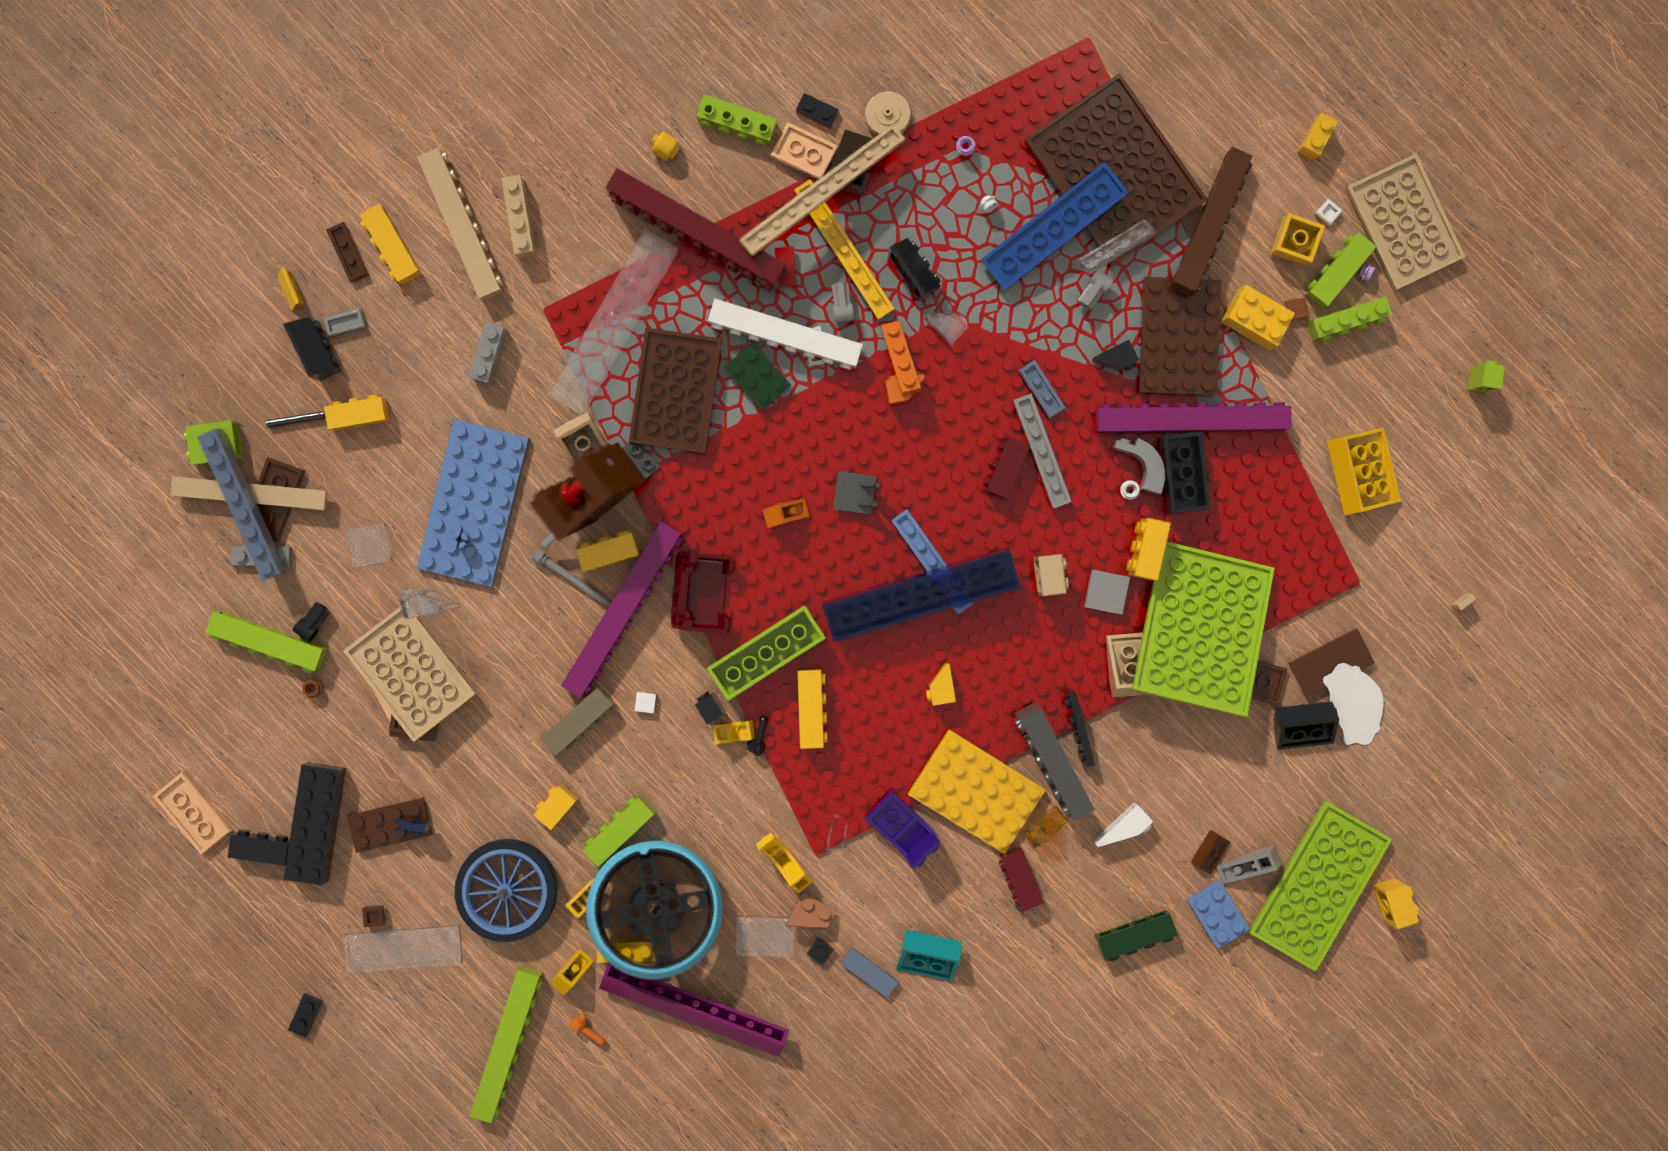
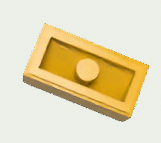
M284 267L281 268L277 278L291 311L304 307L305 304L291 271Z

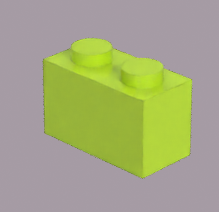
M1486 361V363H1478L1477 366L1471 367L1467 390L1488 393L1502 389L1505 366L1498 365L1497 361Z

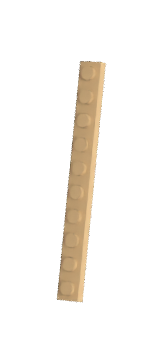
M892 124L740 239V243L753 257L905 142L904 136Z

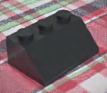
M906 238L890 246L888 256L921 302L940 289L941 285L939 283L941 280L935 272L932 274L928 268L930 264L925 257L921 258L917 252L919 248L914 241L910 242Z
M307 317L283 324L308 377L322 381L341 372L339 368L340 361L336 355L332 354L330 350L332 345L327 337L324 338L321 332L323 327L318 320Z
M1333 702L1275 708L1273 722L1277 750L1334 744L1339 717Z

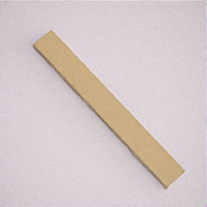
M172 476L170 496L226 501L217 480ZM248 484L257 504L326 510L328 491Z

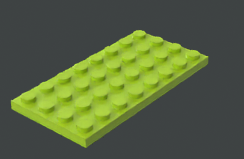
M1324 800L1248 932L1316 972L1392 839Z

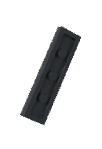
M1073 689L1065 691L1064 703L1066 708L1070 709L1069 722L1072 727L1074 726L1076 732L1073 733L1076 745L1079 744L1080 751H1078V757L1080 762H1084L1087 767L1095 765L1077 693Z

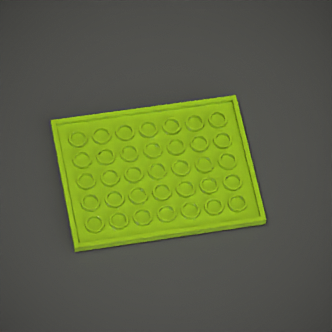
M1166 542L1158 581L1153 580L1132 690L1246 718L1249 711L1275 568Z

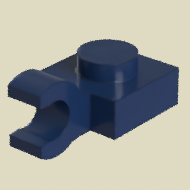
M397 818L394 822L400 823L401 829H393V833L400 834L406 830L411 831L413 835H423V833L429 830L430 822L408 821Z

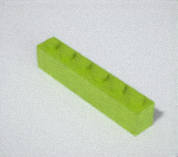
M220 610L212 611L205 631L214 640H227L231 646L247 647V651L251 653H264L268 659L277 660L278 658L284 660V664L293 667L295 665L301 666L303 671L309 673L321 670L328 648L307 642Z

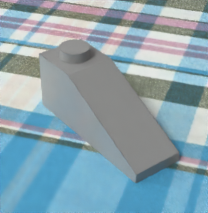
M1272 845L1231 859L1216 867L1223 884L1276 871L1282 861L1276 846Z

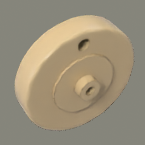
M892 91L878 93L870 99L866 106V124L869 130L876 136L892 124L903 134L911 121L910 105L899 93Z

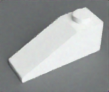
M1133 803L1093 842L1096 846L1101 847L1140 835L1141 833L1144 834L1151 828L1150 824L1153 821L1136 803Z

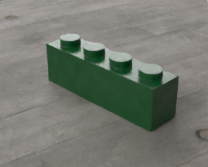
M1167 910L1095 934L1101 955L1105 961L1117 960L1120 955H1131L1136 953L1137 949L1143 947L1145 949L1155 946V943L1161 941L1169 942L1173 940V937L1178 936L1171 914Z

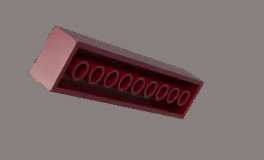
M616 168L605 187L608 196L612 199L611 202L615 205L627 207V211L632 215H641L648 224L660 226L661 231L668 235H676L677 239L683 244L687 245L690 243L695 246L694 249L697 252L711 255L710 258L719 264L721 262L725 263L732 272L737 273L739 271L744 274V278L748 281L760 283V287L767 292L772 290L776 293L788 273L784 262L763 250L751 257L740 243V237L619 168Z

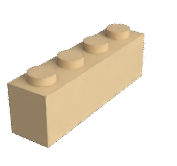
M521 175L502 177L514 255L517 258L536 256L537 251L525 181Z

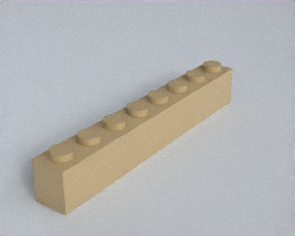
M437 147L417 156L478 298L483 302L504 293L501 288L504 286L503 281L494 272L496 265L493 259L487 256L488 247L484 240H480L478 235L481 231L477 223H473L471 216H473L472 210L463 201L466 198L462 188H458L455 181L458 179L454 170L449 169L448 163H450L446 152L442 153Z

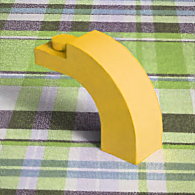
M769 833L756 844L758 849L773 862L789 886L797 893H800L813 882L798 859L777 835L774 836L772 833Z

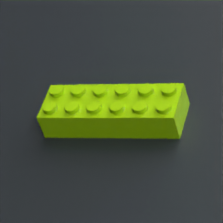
M804 605L706 669L728 701L826 637Z

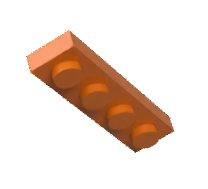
M900 321L881 325L902 396L921 391Z

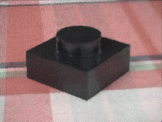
M818 937L807 952V955L823 965L834 948Z

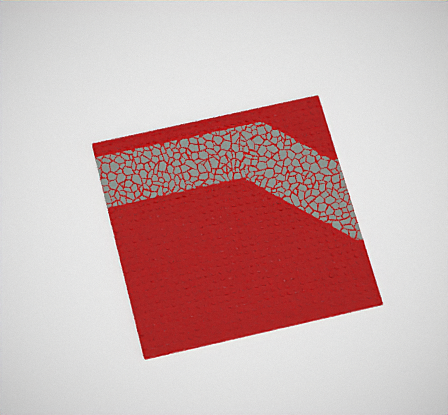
M1086 38L909 126L902 134L905 142L874 164L863 197L840 190L825 201L894 307L892 312L879 320L809 214L762 249L764 252L775 257L774 248L794 246L797 286L779 287L776 293L772 290L767 292L760 287V283L748 281L744 278V274L739 271L737 273L732 272L727 268L728 265L723 262L719 264L710 258L711 255L707 253L701 254L694 249L695 246L690 243L685 245L677 241L546 306L543 310L608 442L611 445L618 442L622 448L629 443L645 328L722 339L706 454L642 445L658 463L660 468L646 478L633 492L653 532H655L660 522L663 521L683 533L681 545L678 549L674 548L671 553L673 558L669 564L674 573L678 552L734 556L735 569L730 575H726L723 613L727 614L730 619V627L727 633L704 632L717 660L728 655L804 605L826 638L736 695L747 720H753L755 736L759 726V718L761 716L768 717L769 722L766 725L762 740L765 744L764 754L816 855L873 828L865 820V816L891 790L910 808L921 804V802L909 796L908 792L948 729L1001 762H1005L1030 749L1023 738L1026 734L1018 729L1014 721L1017 719L1014 713L1035 702L1042 709L1055 736L1073 728L1068 718L1071 715L1070 709H1067L1064 703L1066 690L1073 689L1077 693L1084 722L1135 697H1112L1106 636L1143 633L1153 580L1129 576V571H1126L1127 562L1129 559L1131 560L1133 554L1130 551L1133 541H1136L1137 533H1135V527L1137 522H1140V519L1150 518L1171 523L1167 542L1275 568L1263 632L1360 583L1285 430L1202 432L1210 509L1167 514L1164 486L1160 495L1140 490L1139 495L1132 500L1125 499L1120 493L1121 485L1129 480L1135 481L1140 488L1143 468L1136 457L1112 449L1114 441H1120V438L1130 440L1133 445L1135 439H1141L1150 444L1161 457L1159 437L1194 432L1095 433V410L1100 408V405L1110 404L1112 408H1120L1121 404H1131V408H1139V404H1150V407H1158V404H1170V407H1177V404L1187 403L1189 407H1196V404L1208 403V407H1216V403H1227V406H1235V403H1247V406H1254V403L1263 402L1266 403V406H1273L1237 332L1221 323L1226 312L1222 302L1220 303L1216 396L1138 393L1143 278H1174L1190 240L1181 219L1113 267L1084 228L1005 291L981 261L983 257L1062 196L1024 140L1111 79L1090 38ZM962 136H969L975 142V150L968 156L959 154L956 149V143ZM964 143L962 147L963 149H968L969 145ZM808 176L715 222V224L742 238L797 197L794 189L808 180H811L813 184L818 180ZM987 195L995 196L998 203L997 207L989 213H985L984 210L980 209V201ZM906 238L910 242L914 241L919 248L917 252L921 258L925 257L930 264L928 268L932 274L935 272L941 280L939 283L941 285L940 289L921 302L888 256L889 247ZM1099 269L1114 281L1107 291L1100 296L1095 306L1088 310L1081 306L1077 300L1089 285L1088 282ZM1207 273L1202 275L1201 279L1210 280ZM848 283L854 321L834 322L833 284ZM945 294L950 298L958 301L959 306L949 325H946L943 328L952 309L955 306V303L945 298L940 310L938 311L932 323V326L940 330H942L943 328L944 335L942 336L936 333L935 331L927 328L926 326L931 316L933 315L939 301L942 300ZM714 298L809 328L820 326L822 332L861 343L863 346L856 369L851 368V370L841 368V364L833 362V365L824 363L809 366L808 357L803 356V352L796 351V353L786 351L783 346L772 347L766 344L767 341L761 339L759 342L748 339V335L741 334V336H736L729 333L730 330L725 328L722 331L711 327L712 324L708 323ZM900 321L915 370L919 372V375L924 374V380L920 384L921 391L915 392L908 402L889 405L885 381L889 380V376L895 375V371L883 337L881 325ZM1127 340H1130L1139 358V361L1135 363L1136 367L1128 371L1124 369L1117 371L1095 364L1092 361V358ZM751 342L759 348L791 384L788 389L763 411L724 369ZM815 356L812 362L822 360V358ZM1034 360L1066 407V409L1050 419L1018 372V370ZM1029 394L1033 396L1071 499L1070 503L1052 509L1030 448L1007 500L985 491L986 486H984L987 476H991L994 469L991 466L995 457L999 458L1001 451L998 449L1002 440L1012 437L1028 444L1013 400ZM838 471L876 476V483L882 485L881 488H875L873 503H879V506L872 507L871 515L833 509ZM1127 487L1126 491L1131 494L1133 489L1132 487ZM805 498L810 517L770 528L767 527L763 509ZM906 509L974 603L960 614L956 613L891 521ZM1062 554V558H1065L1066 569L1063 570L1064 577L1068 579L1069 588L1063 594L1039 596L1037 593L1033 557ZM1091 569L1130 577L1122 615L1084 607ZM949 663L956 702L933 706L931 701H927L926 690H929V684L943 664ZM821 669V673H825V685H822V693H826V704H822V712H826L827 724H823V731H827V743H823L824 748L800 749L798 670Z

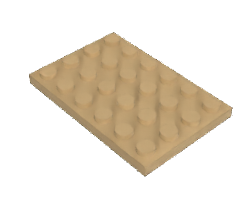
M1417 153L1345 187L1370 241L1377 246L1374 250L1394 291L1465 258V254Z
M406 603L343 650L413 742H416L476 695L473 688Z

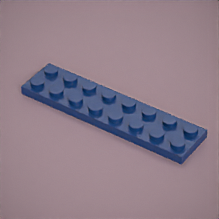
M1104 162L983 257L981 261L1005 291L1128 195L1129 192L1106 162Z

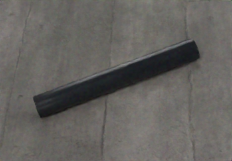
M321 411L266 420V425L270 428L325 419L326 416L325 412Z

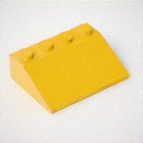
M1384 427L1327 441L1344 515L1360 513L1401 502Z

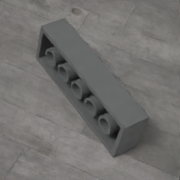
M1034 702L1015 712L1014 714L1017 719L1014 721L1018 729L1026 734L1023 738L1028 747L1035 751L1032 755L1040 767L1043 766L1041 772L1049 784L1052 783L1049 787L1058 801L1061 800L1059 805L1067 817L1071 816L1074 821L1094 811L1095 809L1042 709Z

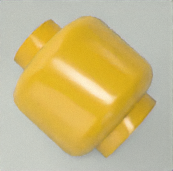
M662 132L660 135L655 134L650 143L653 145L652 153L663 161L672 160L680 148L678 140L667 132Z

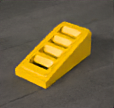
M594 878L565 905L577 919L586 912V907L578 898L581 896L587 903L588 898L583 893L585 891L589 893V887L592 885ZM574 902L582 909L581 912L572 905Z

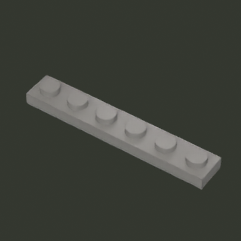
M1032 394L1013 400L1052 509L1070 503L1069 493Z

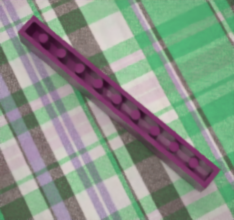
M1263 402L1254 403V406H1247V403H1235V406H1227V403H1216V407H1208V403L1196 404V407H1189L1187 403L1177 404V407H1170V404H1158V407H1150V404H1139V408H1131V404H1121L1120 408H1112V405L1105 404L1100 405V408L1095 410V433L1292 429L1291 406H1285V402L1273 403V406H1266V403Z
M663 521L660 522L561 685L563 688L579 698L589 695L594 687L591 685L594 679L598 680L603 672V669H601L605 662L608 663L612 658L613 653L611 651L614 646L618 647L623 640L621 636L623 631H628L633 623L631 618L634 613L638 614L643 607L642 600L644 597L648 598L651 594L653 582L658 581L662 576L663 571L661 569L664 564L668 565L673 558L672 551L674 548L678 549L681 545L683 533Z
M608 963L599 987L601 990L779 1057L785 1045L789 1032L786 1028L660 980L631 976L615 968L610 963Z

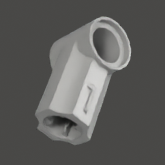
M1098 269L1077 302L1084 308L1091 310L1114 280Z
M848 283L833 284L834 322L854 321Z

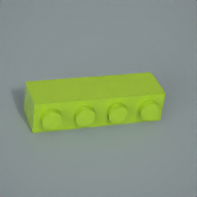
M1360 232L1353 236L1350 234L1343 242L1345 246L1342 250L1338 249L1332 255L1331 259L1333 261L1329 265L1326 264L1319 271L1320 277L1317 280L1313 279L1307 286L1309 290L1305 295L1323 309L1329 306L1377 247Z
M641 795L637 799L633 796L626 803L628 807L623 812L618 810L612 816L614 820L609 825L605 823L597 830L600 834L595 838L591 836L584 843L586 847L582 851L597 867L655 814L656 811Z

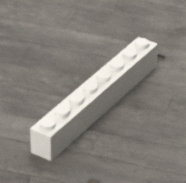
M715 298L708 318V323L712 324L711 327L722 331L725 328L730 330L729 333L736 336H741V334L748 335V339L759 342L761 339L767 341L766 344L777 348L780 345L791 353L800 351L804 353L803 356L814 359L816 356L822 358V362L827 364L839 363L841 368L851 370V368L856 369L863 344Z

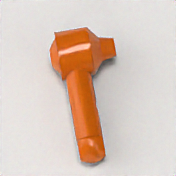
M585 1014L573 1018L569 1024L572 1031L582 1032L599 1046L605 1044L606 1039L603 1036L598 1035L586 1026L585 1020L587 1016Z

